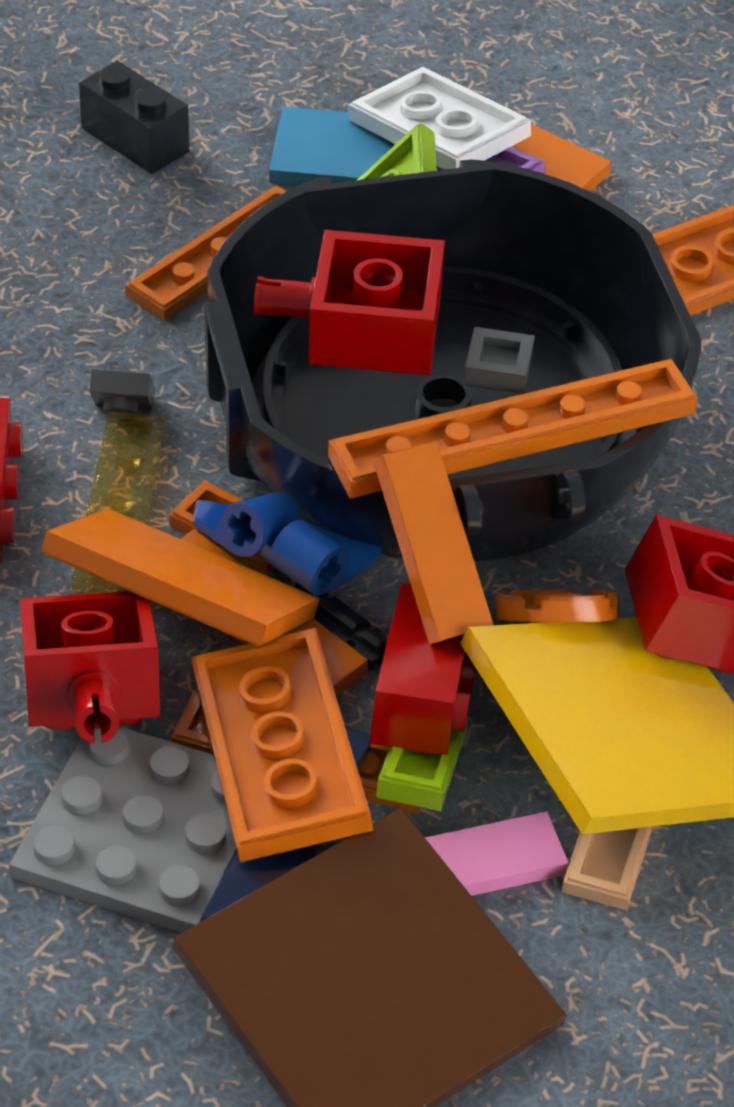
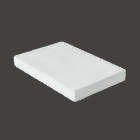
M424 67L348 104L350 121L394 144L419 123L431 129L435 134L437 166L444 170L459 168L461 160L485 161L531 136V120Z

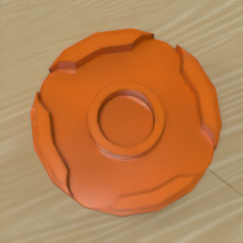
M566 589L511 590L510 593L498 592L494 596V618L505 621L541 623L616 620L620 618V596L616 592L591 590V592H587L586 596H582V592L566 591Z

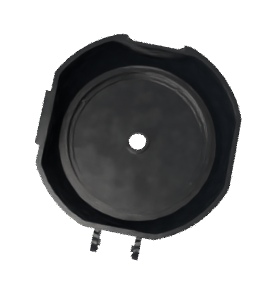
M461 160L459 168L339 183H331L329 176L307 181L282 193L244 220L224 241L207 270L209 302L204 303L206 387L209 397L214 401L220 402L226 422V456L230 473L237 477L261 481L271 493L280 492L289 496L295 502L300 512V517L308 523L361 542L382 547L381 554L400 558L403 557L383 492L379 491L349 498L328 457V440L521 395L519 393L464 385L465 365L474 327L535 336L525 393L668 359L673 360L692 389L701 352V337L652 233L644 225L614 204L575 184L541 172L484 160ZM324 230L444 240L442 291L431 376L310 365V325H308V319L254 315L257 277L263 276L268 279L311 282L312 277H316ZM446 398L457 402L458 405L438 407L428 401ZM680 418L448 474L474 562L511 557L549 546L571 536L596 521L615 506L644 477L670 440Z

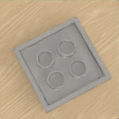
M119 726L113 738L102 743L100 729H94L95 743H89L82 738L80 739L9 864L10 878L182 933L200 923L206 906L237 852L215 757L206 752Z

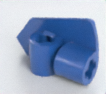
M280 492L261 495L233 504L197 500L194 508L193 525L240 557L259 556L314 596L337 589L354 579L375 563L382 552V547L361 542L301 520L300 512L295 502L289 496Z

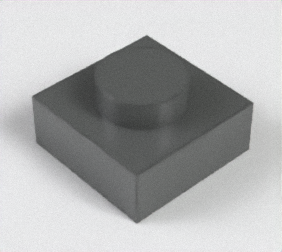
M474 327L465 365L464 385L524 394L533 355L535 336Z
M92 369L89 392L95 405L103 406L104 413L117 417H135L138 415V409H153L155 387L150 374Z

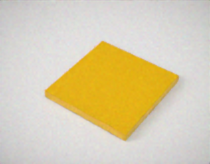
M637 617L598 622L526 623L467 628L460 642L461 646L582 835L734 817V703L708 666L677 658L666 659L656 653L646 651Z

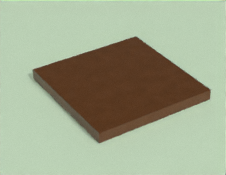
M401 807L372 823L373 831L344 839L174 937V952L287 1107H435L563 1026L567 1014Z

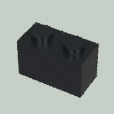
M118 60L79 81L81 128L150 174H154L190 152L188 105Z

